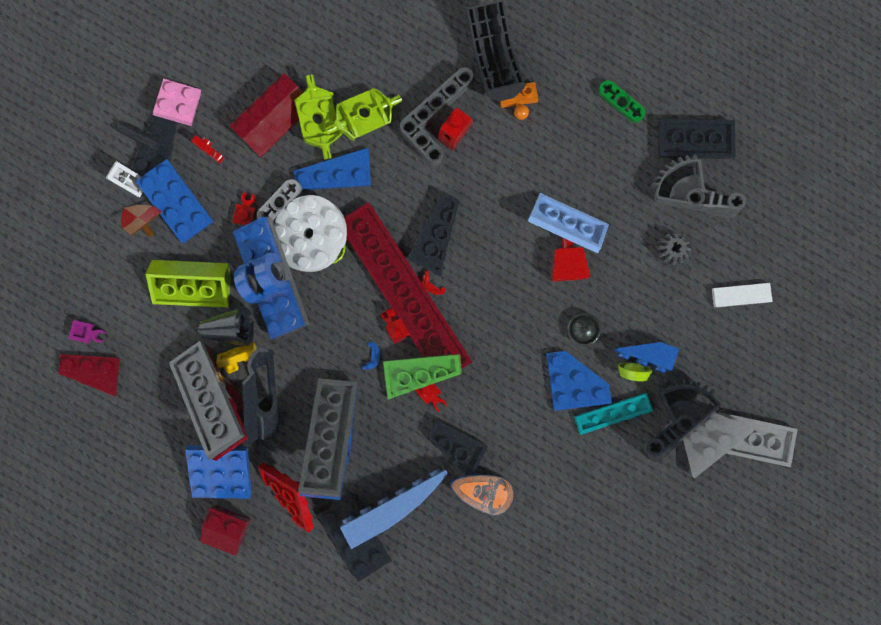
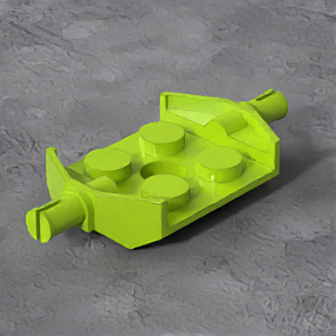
M307 75L305 78L308 88L295 100L303 139L309 145L320 147L324 160L331 159L330 144L342 135L338 130L327 135L324 127L336 121L332 99L334 94L315 86L314 75ZM313 114L321 116L322 122L320 124L313 121Z
M373 88L337 104L336 121L324 127L327 135L338 130L354 141L355 138L382 126L389 125L392 115L391 108L401 103L402 99L400 95L389 99L381 91ZM362 108L367 109L369 116L366 118L362 117L359 114V110Z

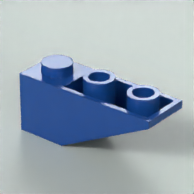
M659 342L616 348L614 352H617L620 358L629 360L630 357L636 359V363L647 367V364L654 366V370L665 373V371H672L679 348Z

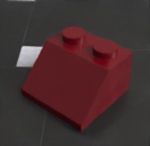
M214 505L210 507L202 526L200 542L237 556L251 519Z

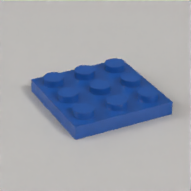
M187 445L185 452L192 498L251 499L252 489L247 446H237L215 461L206 457L202 446Z

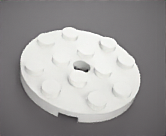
M306 195L292 200L277 216L274 223L288 265L299 271L315 272L330 266L337 259L346 242L347 228L341 211L336 205L320 196ZM310 228L313 230V236L307 239L305 235Z

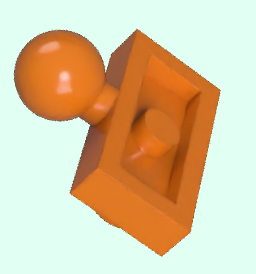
M535 82L525 83V88L516 97L500 101L501 108L516 106L514 109L515 117L519 120L526 119L529 110L524 104L538 102Z

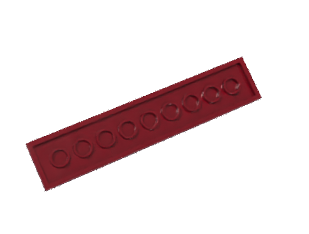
M368 202L344 217L347 239L395 311L397 317L402 319L410 333V337L423 357L460 354L461 369L472 363L469 355L371 204Z

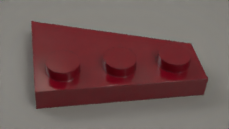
M60 354L58 374L112 396H117L120 358Z

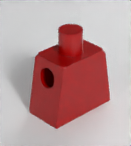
M456 107L441 126L437 140L453 151L473 124L472 118Z
M562 238V249H556L553 254L551 281L584 280L590 278L583 247L574 248L573 242Z

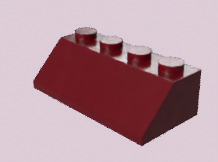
M283 73L230 127L261 158L299 121L295 100L303 92Z

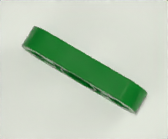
M606 80L601 83L598 89L600 97L630 122L638 123L644 118V107L614 82ZM609 86L611 88L610 92L604 93V89ZM617 92L618 94L612 100V96ZM617 98H624L626 105L623 107L619 106L616 102ZM632 104L628 112L625 111L629 107V105ZM638 110L639 116L633 117V111Z

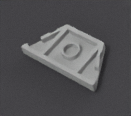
M717 413L712 415L683 440L692 476L696 478L754 430Z

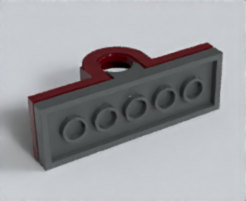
M199 341L169 362L207 458L217 461L249 439L238 415L243 410V398L237 388L227 378L221 376L208 345Z

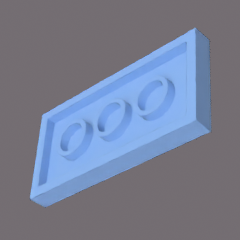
M542 193L539 194L528 219V222L596 253L602 247L609 224Z

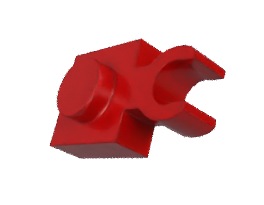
M195 135L191 140L195 146L219 164L223 161L224 157L211 147L212 143L205 137L200 139Z
M246 193L242 194L243 203L242 205L236 204L232 223L245 226L253 222L256 209L251 207L255 201L254 194H252L251 199L248 201L245 199Z
M392 308L381 314L383 320L388 324L385 328L394 344L410 335L402 319L396 318L395 311Z
M434 383L415 390L426 404L432 401L436 411L440 412L437 408V403L443 402L447 406L446 402L438 397L441 391Z

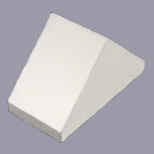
M115 161L106 178L140 197L143 191L136 183V180L141 178V176Z

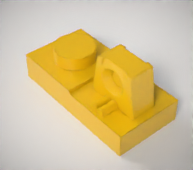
M251 342L249 346H239L217 354L216 363L218 367H223L227 374L237 371L239 368L237 362L249 361L251 354L257 349L255 343Z

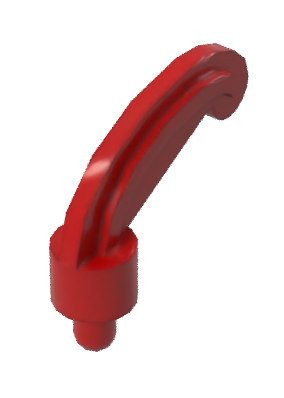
M426 270L425 275L422 276V284L426 291L435 295L444 294L446 292L444 287L438 289L429 282V271Z

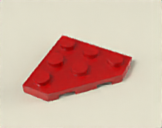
M265 462L260 464L258 469L264 484L267 487L270 485L273 492L277 494L274 497L284 509L287 508L293 516L291 518L293 522L309 533L314 529L313 517L309 512L308 501L305 496L299 495L300 482H295L287 474L279 472L274 466H270Z

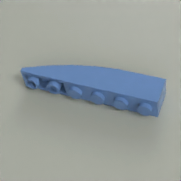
M438 468L429 473L431 477L425 480L420 478L412 482L413 486L407 490L405 487L395 492L396 496L390 499L388 496L377 502V506L373 508L368 506L360 511L361 515L355 518L352 515L342 520L343 524L340 525V528L350 548L353 549L384 532L406 517L435 490L448 474L447 471H441Z

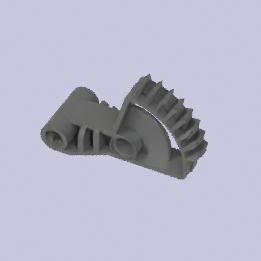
M696 154L693 155L692 160H690L688 155L685 156L684 161L681 157L677 159V163L672 160L670 162L671 166L666 164L664 170L659 171L660 176H655L654 180L656 182L651 184V187L656 189L654 201L662 205L733 218L746 204V198L741 193L728 194L706 190L701 160L697 159ZM684 167H695L696 175L685 176L673 185L669 198L658 195L661 183L668 175ZM690 196H697L699 202H692Z

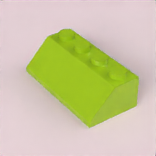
M151 261L146 272V279L152 304L229 308L231 280L229 263Z

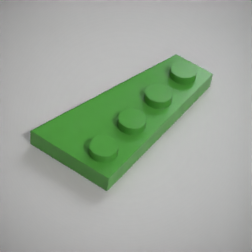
M460 354L383 361L388 399L462 373Z

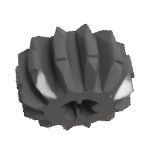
M673 233L672 236L667 234L665 239L659 241L662 246L657 247V250L663 251V253L659 254V257H666L664 263L670 261L671 265H675L676 262L681 264L683 259L689 258L686 252H690L691 248L686 247V245L690 241L684 242V235L678 238L677 233ZM676 246L678 250L673 252L671 248Z

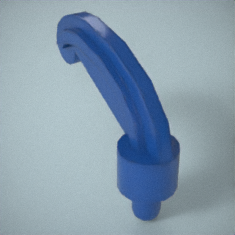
M374 342L368 343V346L372 347L371 361L362 367L363 370L375 368L380 361L379 348Z

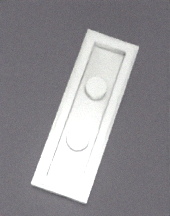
M770 283L712 289L714 308L772 302Z

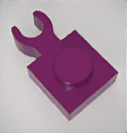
M73 320L68 339L90 343L92 338L95 342L103 343V340L98 339V334H106L107 332L104 330L93 331L95 325Z

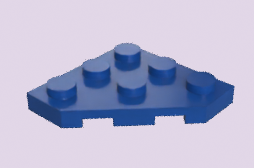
M567 351L546 353L554 411L612 403L609 384Z

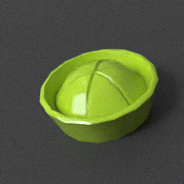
M620 363L618 365L620 376L633 381H647L652 373L651 368L638 363Z

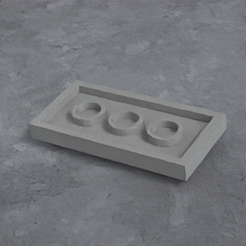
M719 413V415L754 430L726 454L791 467L798 429Z

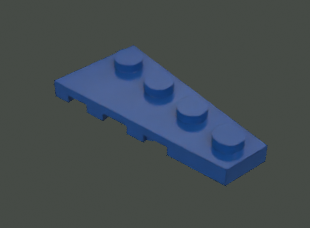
M369 148L295 170L294 179L301 184L302 190L371 186Z

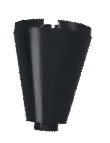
M241 307L203 319L198 324V334L203 339L249 346V342H252L254 339V321L250 323L249 317L252 313L249 308Z

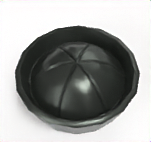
M589 313L576 314L570 319L568 324L569 337L580 346L593 344L598 340L601 333L599 320Z

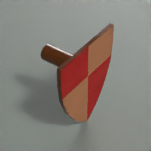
M151 205L126 207L121 215L122 228L131 236L142 229L147 237H152L154 232L148 223L160 215L162 211Z

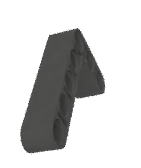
M469 68L459 69L400 123L402 136L432 166H437L442 162L443 151L427 134L424 128L471 87L473 73ZM462 76H466L469 78V80L467 82H463L459 78ZM451 88L455 90V93L448 94L446 90ZM440 101L441 105L435 107L432 105V102ZM420 113H425L428 115V117L425 119H420L418 115ZM407 125L414 127L410 132L404 130ZM419 139H425L427 143L421 146L416 142ZM432 152H436L439 154V157L431 159L429 155Z

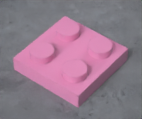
M163 79L153 115L192 126L201 90Z

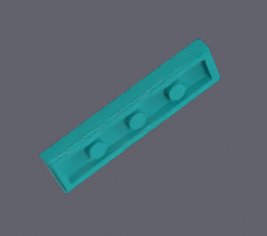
M643 393L576 415L574 419L579 434L582 435L652 412L653 409L648 394Z

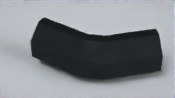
M504 0L466 8L473 49L487 96L497 101L516 97L525 88V81L513 50Z

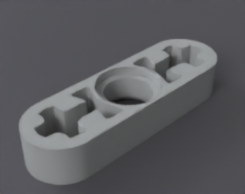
M293 179L287 180L258 210L257 219L264 217L263 212L268 213L273 208L277 212L271 211L268 216L274 222L287 205L301 194V184ZM290 184H291V185H295V184H296V186H295L296 192H295V193H294V192H290L287 196L284 195V194H282L283 191H284V193H288V192H289V190H290L289 185H290ZM277 197L284 199V205L280 208L275 205Z

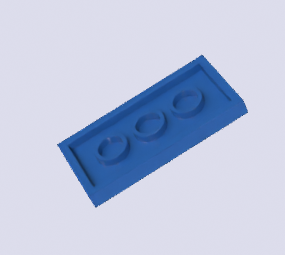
M168 159L136 180V183L153 206L162 211L160 215L182 244L214 222Z

